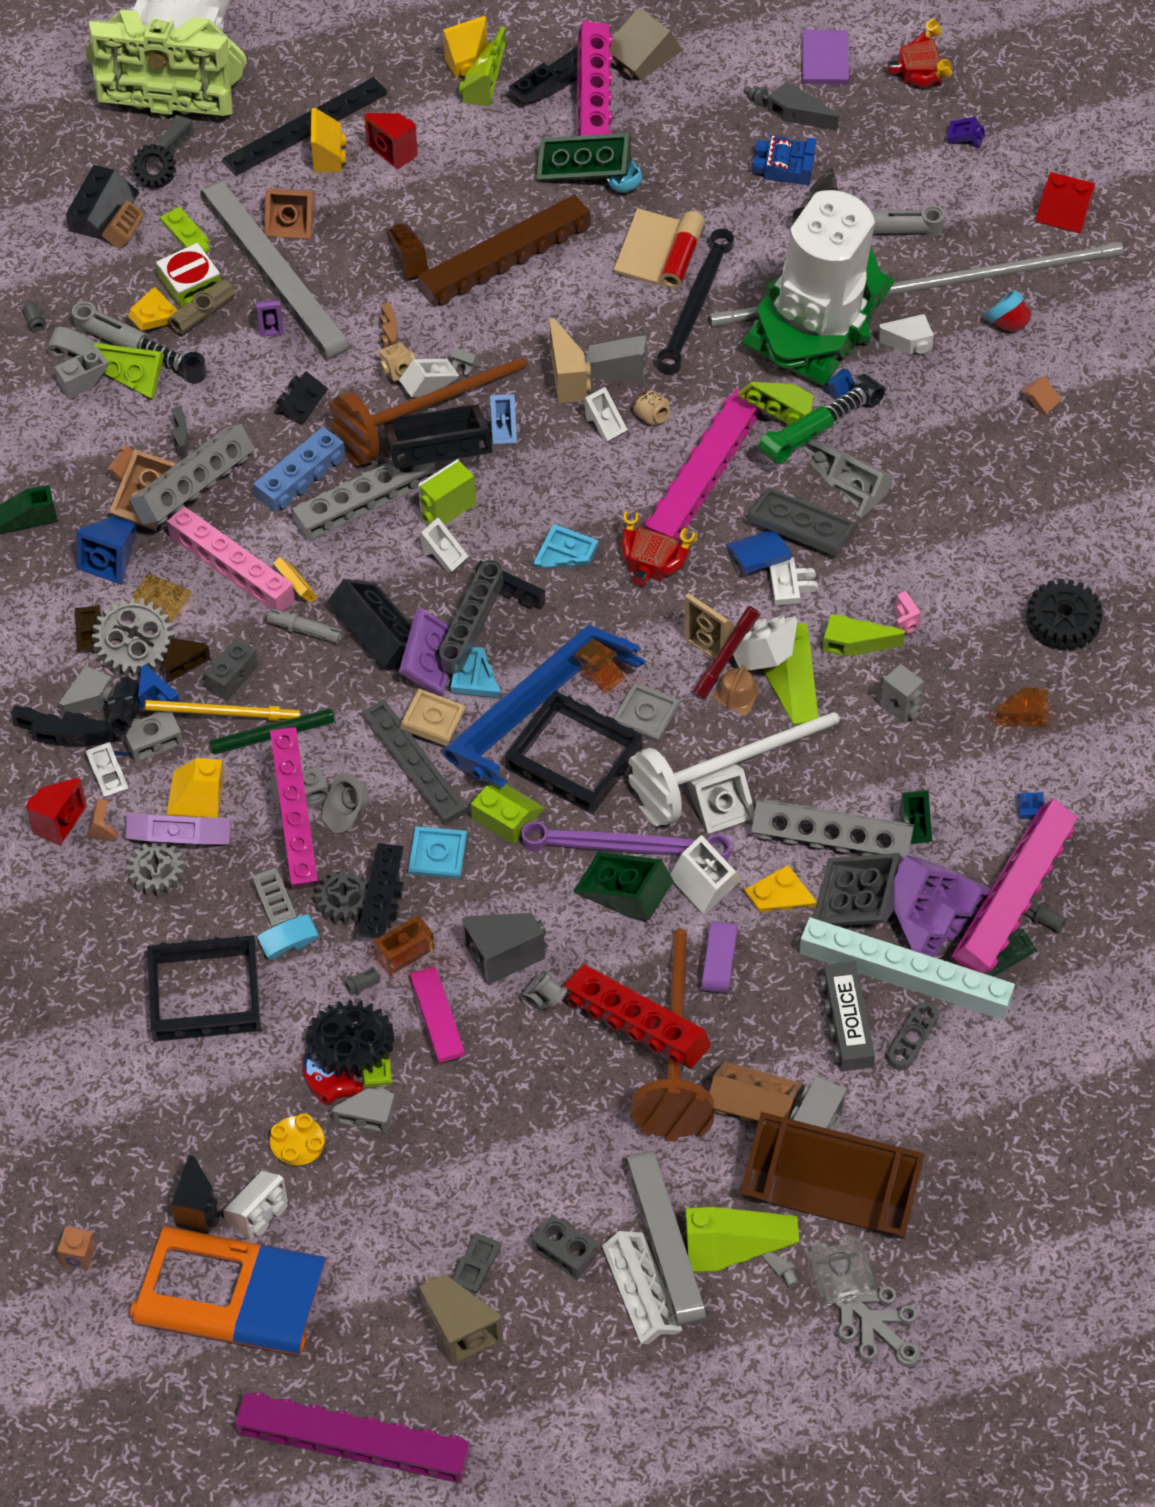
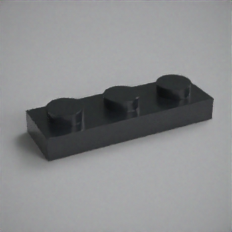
M480 560L475 567L476 573L484 561ZM502 570L504 583L500 591L501 595L506 598L513 597L520 600L527 608L535 607L539 610L543 608L546 603L544 589Z

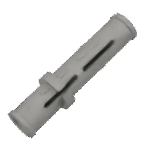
M271 608L267 616L268 624L286 628L291 633H294V631L336 645L340 642L338 639L341 640L343 636V629L300 617L298 613L293 612L290 614Z

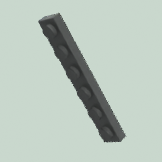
M385 699L363 711L364 719L443 824L446 825L466 814V806L410 732L400 729L401 721Z

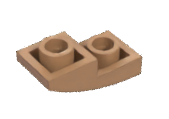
M390 302L381 305L382 315L379 316L383 333L380 336L383 348L398 344L397 321Z

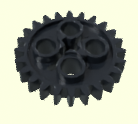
M349 1000L347 1006H343L341 1001H338V1008L334 1009L331 1005H327V1013L321 1010L318 1011L319 1018H312V1026L307 1027L306 1044L308 1054H311L312 1062L318 1061L319 1069L326 1066L327 1074L337 1070L338 1077H341L343 1072H347L349 1078H352L353 1072L357 1071L359 1076L362 1077L364 1069L373 1073V1065L382 1067V1059H389V1052L393 1051V1042H395L393 1024L389 1023L388 1015L382 1016L381 1008L374 1011L372 1003L365 1008L363 1007L362 1000L359 1001L357 1006L353 1005L352 1000Z

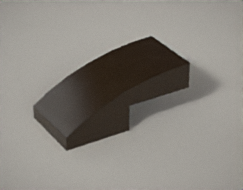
M100 605L75 608L78 653L94 651L93 645L96 642H92V635L96 633L93 632V625H99L97 623V616H101Z

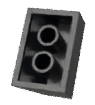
M93 164L66 213L69 231L107 241L102 236L103 231L126 200H129L132 204L134 203L139 191L116 170Z

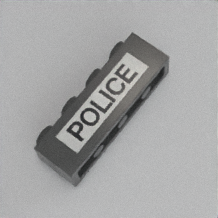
M854 961L824 965V974L819 976L821 992H826L827 999H824L825 1015H831L832 1023H828L830 1039H835L837 1046L833 1047L834 1062L840 1063L841 1072L874 1068L875 1053L857 963Z

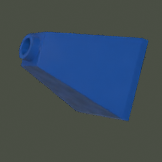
M114 516L79 529L77 531V569L121 585L136 537V523Z

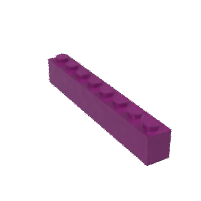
M254 1392L253 1394L244 1393L235 1423L238 1435L462 1484L470 1455V1443L457 1435L446 1437L438 1435L430 1429L418 1431L409 1429L407 1425L402 1423H393L391 1425L382 1423L374 1417H365V1419L354 1417L347 1411L331 1412L319 1405L311 1404L304 1406L288 1398H282L281 1400L272 1399L261 1392Z

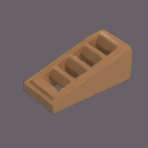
M126 200L107 225L102 236L114 247L122 248L129 241L145 214L129 200Z

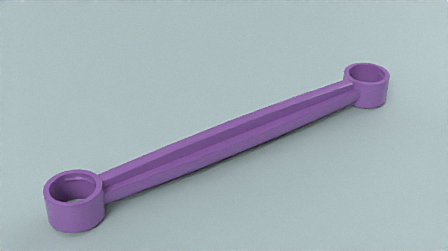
M538 821L529 822L522 828V844L530 851H540L546 845L616 852L681 855L695 841L691 839L637 834L547 830L546 826ZM533 831L544 835L541 840L536 842L528 840L525 836ZM721 834L710 836L707 841L711 845L720 843L727 847L728 850L720 854L727 861L731 855L730 840Z

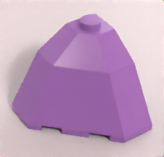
M905 856L899 864L898 872L894 878V911L912 951L931 957L939 954L942 944L947 940L952 943L966 931L964 925L972 918H975L991 888L944 866L922 858Z

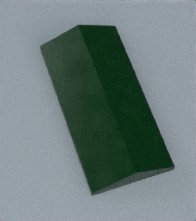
M630 133L541 138L537 181L627 176L632 161Z

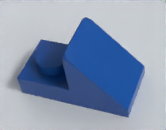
M146 664L141 667L138 694L141 710L145 707V700L156 699V701L180 702L179 694Z

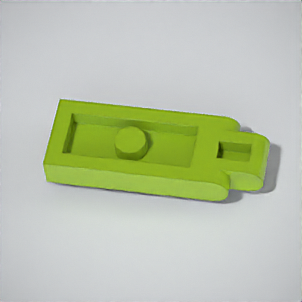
M180 206L160 217L162 224L184 248L198 243L205 253L210 251L207 236Z

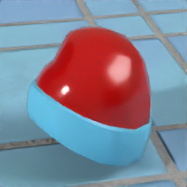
M1012 290L996 306L985 312L984 316L990 323H994L1004 331L1017 332L1026 327L1032 314L1026 306L1023 296L1018 291Z

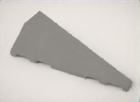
M813 438L797 448L800 453L806 451L810 455L812 460L809 463L832 488L835 486L839 487L845 494L842 498L845 503L852 502L858 508L856 515L860 518L879 503L889 491L894 475Z

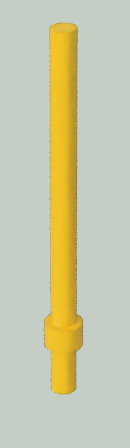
M145 700V710L268 718V721L276 722L279 719L287 720L300 716V710L280 709L279 706L259 708Z

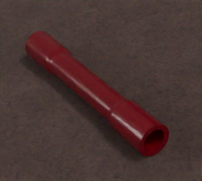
M748 605L717 657L693 689L697 695L707 698L730 658L761 615L757 609Z

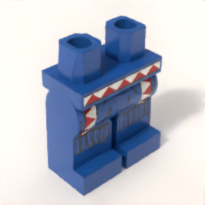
M770 135L769 141L757 140L755 155L767 158L754 157L752 172L764 174V180L772 179L779 182L810 185L816 138H807V142Z

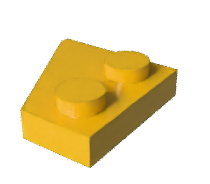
M155 287L130 309L128 317L143 331L170 324L169 316L178 310Z

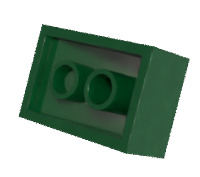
M598 852L575 887L574 892L624 916L650 920L674 880L662 859Z

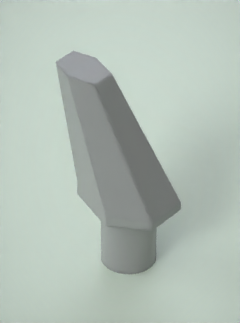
M772 1252L762 1255L779 1277L784 1276L789 1288L798 1285L799 1282L794 1273L797 1270L795 1265Z

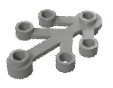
M851 1283L838 1285L833 1291V1302L836 1307L841 1309L840 1340L845 1343H851L856 1338V1328L852 1324L854 1311L862 1319V1345L859 1356L864 1362L874 1361L877 1355V1348L874 1345L873 1337L874 1330L897 1351V1360L902 1366L913 1367L917 1365L920 1359L919 1348L913 1343H905L883 1323L892 1322L912 1325L915 1323L917 1316L915 1308L904 1306L901 1310H869L863 1303H881L883 1306L893 1305L896 1300L895 1290L891 1287H883L880 1291H859ZM850 1293L852 1297L845 1299L842 1294ZM888 1293L892 1298L886 1300L882 1295ZM908 1312L911 1313L913 1317L907 1319L903 1316V1314ZM844 1330H850L853 1334L851 1336H845L842 1332ZM870 1349L873 1351V1354L868 1356L863 1351ZM911 1350L914 1355L906 1356L904 1351Z

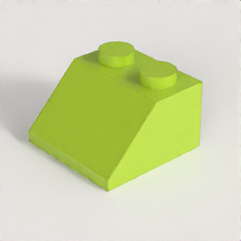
M507 784L503 788L487 785L471 803L472 819L512 844H515L522 836L524 825L534 821L545 809L544 806Z

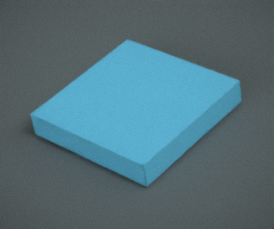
M415 826L408 874L461 879L467 831Z

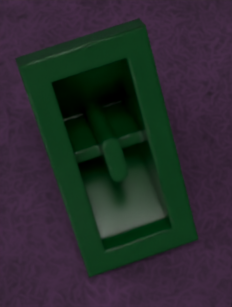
M928 790L902 792L899 810L902 823L914 824L911 844L932 842Z

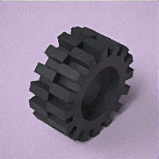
M150 144L149 146L144 145L143 149L136 151L138 154L133 156L134 163H132V167L134 168V175L137 176L140 182L150 187H161L163 184L167 185L169 179L172 180L174 178L172 175L173 172L176 173V160L173 159L174 156L168 149L160 145ZM152 157L160 158L163 164L162 170L155 175L149 174L146 170V163Z

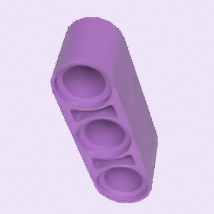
M711 921L702 991L729 994V982H731L738 924Z

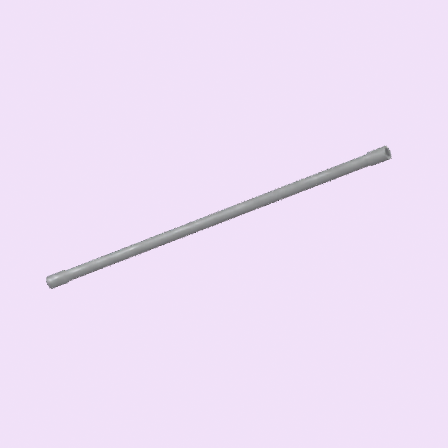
M1121 242L1101 245L1096 248L895 282L886 296L1097 258L1120 256L1124 254L1123 245ZM757 307L709 314L712 327L759 318Z

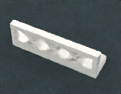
M617 1232L602 1245V1248L640 1343H651L661 1334L675 1335L683 1331L682 1327L677 1326L662 1278L642 1232ZM631 1241L637 1243L639 1251L633 1247ZM641 1265L647 1269L650 1277L642 1270ZM651 1290L658 1295L659 1300L653 1296ZM661 1314L668 1320L669 1325L664 1324Z

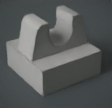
M455 347L451 354V357H453L452 366L456 372L460 366L465 365L464 375L470 376L482 360L475 354Z

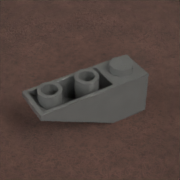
M787 81L769 96L768 111L785 122L838 130L839 114L835 110L828 108L816 98L809 96L801 91L800 88Z

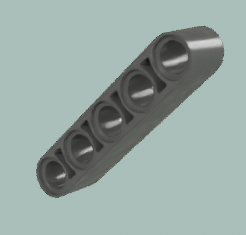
M486 560L480 565L440 647L442 668L447 673L455 674L464 668L504 583L502 567L496 560ZM451 656H456L454 659H448Z

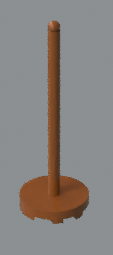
M524 358L512 360L374 415L370 414L366 405L356 394L345 392L336 396L334 401L329 404V410L333 412L334 420L330 421L332 431L344 442L346 448L345 455L352 464L356 466L374 461L379 454L377 426L525 369L527 362Z
M679 928L675 930L673 939L670 1011L684 1017L687 932ZM668 1058L667 1079L652 1081L637 1089L631 1099L630 1116L641 1128L640 1132L642 1134L650 1136L652 1133L658 1136H665L664 1141L676 1142L679 1137H686L697 1133L699 1137L709 1131L714 1122V1100L711 1094L703 1087L681 1080V1064L676 1065Z

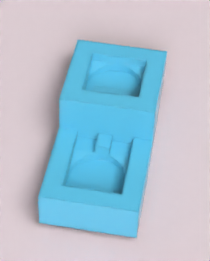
M306 914L283 922L257 937L266 957L271 960L293 947L295 949L305 947L318 939L320 935L311 916Z

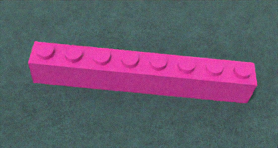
M736 388L732 396H727L722 411L715 414L711 428L704 431L701 443L691 451L690 460L687 464L681 466L676 481H672L667 489V495L664 499L661 498L658 501L653 516L647 518L644 524L645 529L680 539L681 531L688 527L762 413V409L737 396V393L741 391L740 389Z
M1055 798L1039 808L954 951L952 957L965 968L983 973L984 971L990 972L996 966L998 953H1001L1009 944L1007 938L1020 925L1019 917L1030 908L1032 903L1029 900L1041 889V880L1052 870L1053 865L1051 863L1053 859H1056L1064 849L1062 846L1063 842L1073 834L1075 830L1073 825L1078 817Z

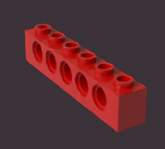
M585 964L564 985L567 988V1001L573 1008H580L586 1011L593 1019H600L606 1022L613 1030H620L626 1033L633 1041L646 1044L654 1053L664 1054L676 1065L682 1064L691 1069L711 1047L705 1029Z

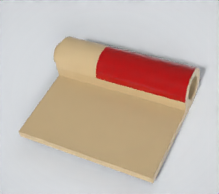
M637 208L613 273L644 282L676 289L680 288L704 227L705 219L696 211L686 212L681 220Z

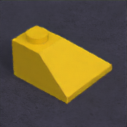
M485 16L443 29L445 61L455 78L466 76L467 71L488 45Z
M196 758L174 770L166 815L218 817L225 779L223 760Z

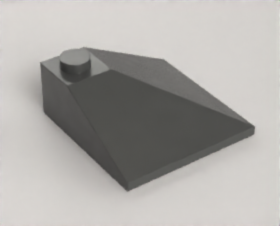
M900 853L829 858L813 918L835 926L885 923L894 911V878L898 872L899 864L903 861V857Z

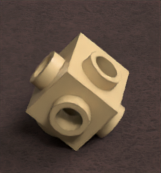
M402 343L379 350L381 358L380 368L383 374L388 375L393 381H400L399 379L412 360L415 359L413 352L409 351Z

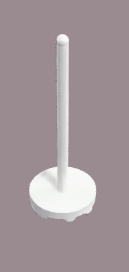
M832 712L675 773L672 772L665 758L657 750L647 748L629 758V764L633 774L628 775L629 783L638 793L644 805L639 806L647 820L654 826H665L676 822L681 815L682 803L678 785L837 725L840 717L837 713Z

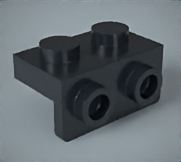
M307 371L300 377L295 375L287 385L290 390L287 394L283 392L275 402L278 406L274 410V413L277 415L283 411L301 425L305 423L328 390L326 386Z

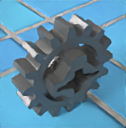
M340 868L337 875L330 871L331 878L322 877V885L316 886L317 894H315L316 903H318V911H324L326 919L333 916L334 923H337L339 919H344L345 924H348L351 917L358 921V914L363 912L369 880L364 881V874L362 873L355 876L354 869H351L346 874L344 869Z

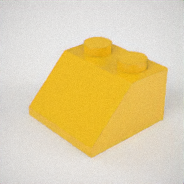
M311 108V148L314 173L342 172V164H346V150H342V147L347 145L346 133H342L341 123L317 108Z

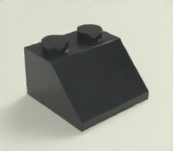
M188 1155L171 1203L177 1228L209 1234L212 1227H217L220 1218V1211L217 1210V1198L214 1197L213 1188L195 1157Z

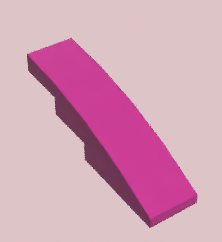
M436 967L410 973V979L438 1062L441 1063L465 1056L454 1017Z

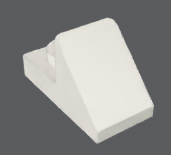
M606 387L584 398L587 422L594 421L605 442L627 431Z
M436 518L419 533L424 555L433 554L448 573L452 572L468 557L467 553L439 518Z

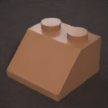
M266 189L264 234L270 237L311 239L316 211V190Z

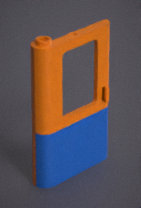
M164 1226L138 1301H133L130 1317L134 1318V1324L301 1356L307 1337V1322L328 1257ZM169 1250H177L243 1264L231 1303L223 1307L155 1293L154 1290L167 1252Z

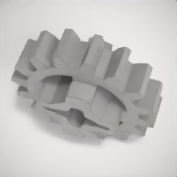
M153 841L152 847H148L145 843L142 844L143 850L135 849V858L129 857L130 866L127 867L131 884H136L138 891L145 888L146 895L156 891L157 896H160L161 890L164 889L167 893H170V886L178 887V879H184L183 870H186L182 853H177L176 846L174 845L168 848L167 842L157 846V843ZM156 863H158L157 872L155 873Z

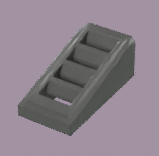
M176 115L159 145L174 154L193 136L192 120Z

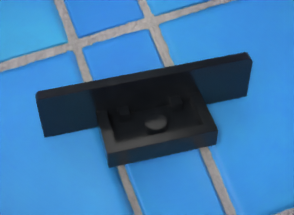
M384 843L377 844L358 931L359 936L379 939L386 935L387 928H391L392 921L398 920L399 905L396 904L397 897L402 898L404 892V882H400L399 875L404 846Z

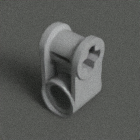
M545 971L532 980L520 997L524 1004L529 1003L536 1007V1011L555 1006L565 996L567 988L565 986L561 987L550 977L551 973Z

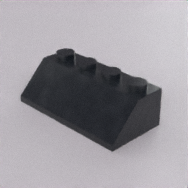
M343 579L327 601L334 609V614L347 624V629L358 637L362 642V647L375 657L376 663L381 668L399 669L412 625L375 582Z

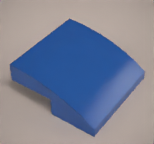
M771 530L726 544L735 564L739 563L744 574L791 560V552L776 532Z

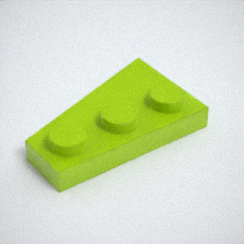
M100 343L94 344V348L98 347L109 365L103 374L154 399L164 357L162 352Z

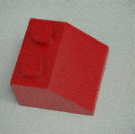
M367 113L364 115L367 146L398 170L418 156L416 125L411 119H407L401 113Z
M1050 172L1035 222L1081 234L1093 201L1096 183Z
M74 778L41 787L35 796L30 797L26 809L34 835L61 846L87 807L81 780Z

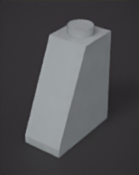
M646 336L589 345L588 354L584 355L585 362H590L591 376L588 377L643 384L646 369Z

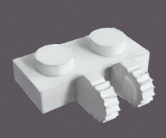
M791 557V560L769 566L775 606L800 604V593L816 592L818 589L817 582L798 581L814 579L816 573L811 568L796 569L794 557Z

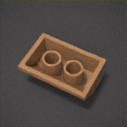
M724 1061L713 1076L710 1094L714 1100V1111L720 1114L739 1115L740 1119L747 1122L759 1121L761 1112L790 1119L803 1083Z

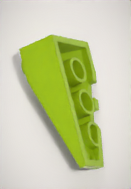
M500 27L467 71L465 81H461L459 95H463V103L490 106L506 45V27Z
M807 623L797 624L792 655L778 666L761 668L793 725L803 724L819 718Z
M718 1207L686 1208L687 1254L693 1273L718 1272L734 1264L743 1263L751 1258L799 1243L798 1217Z

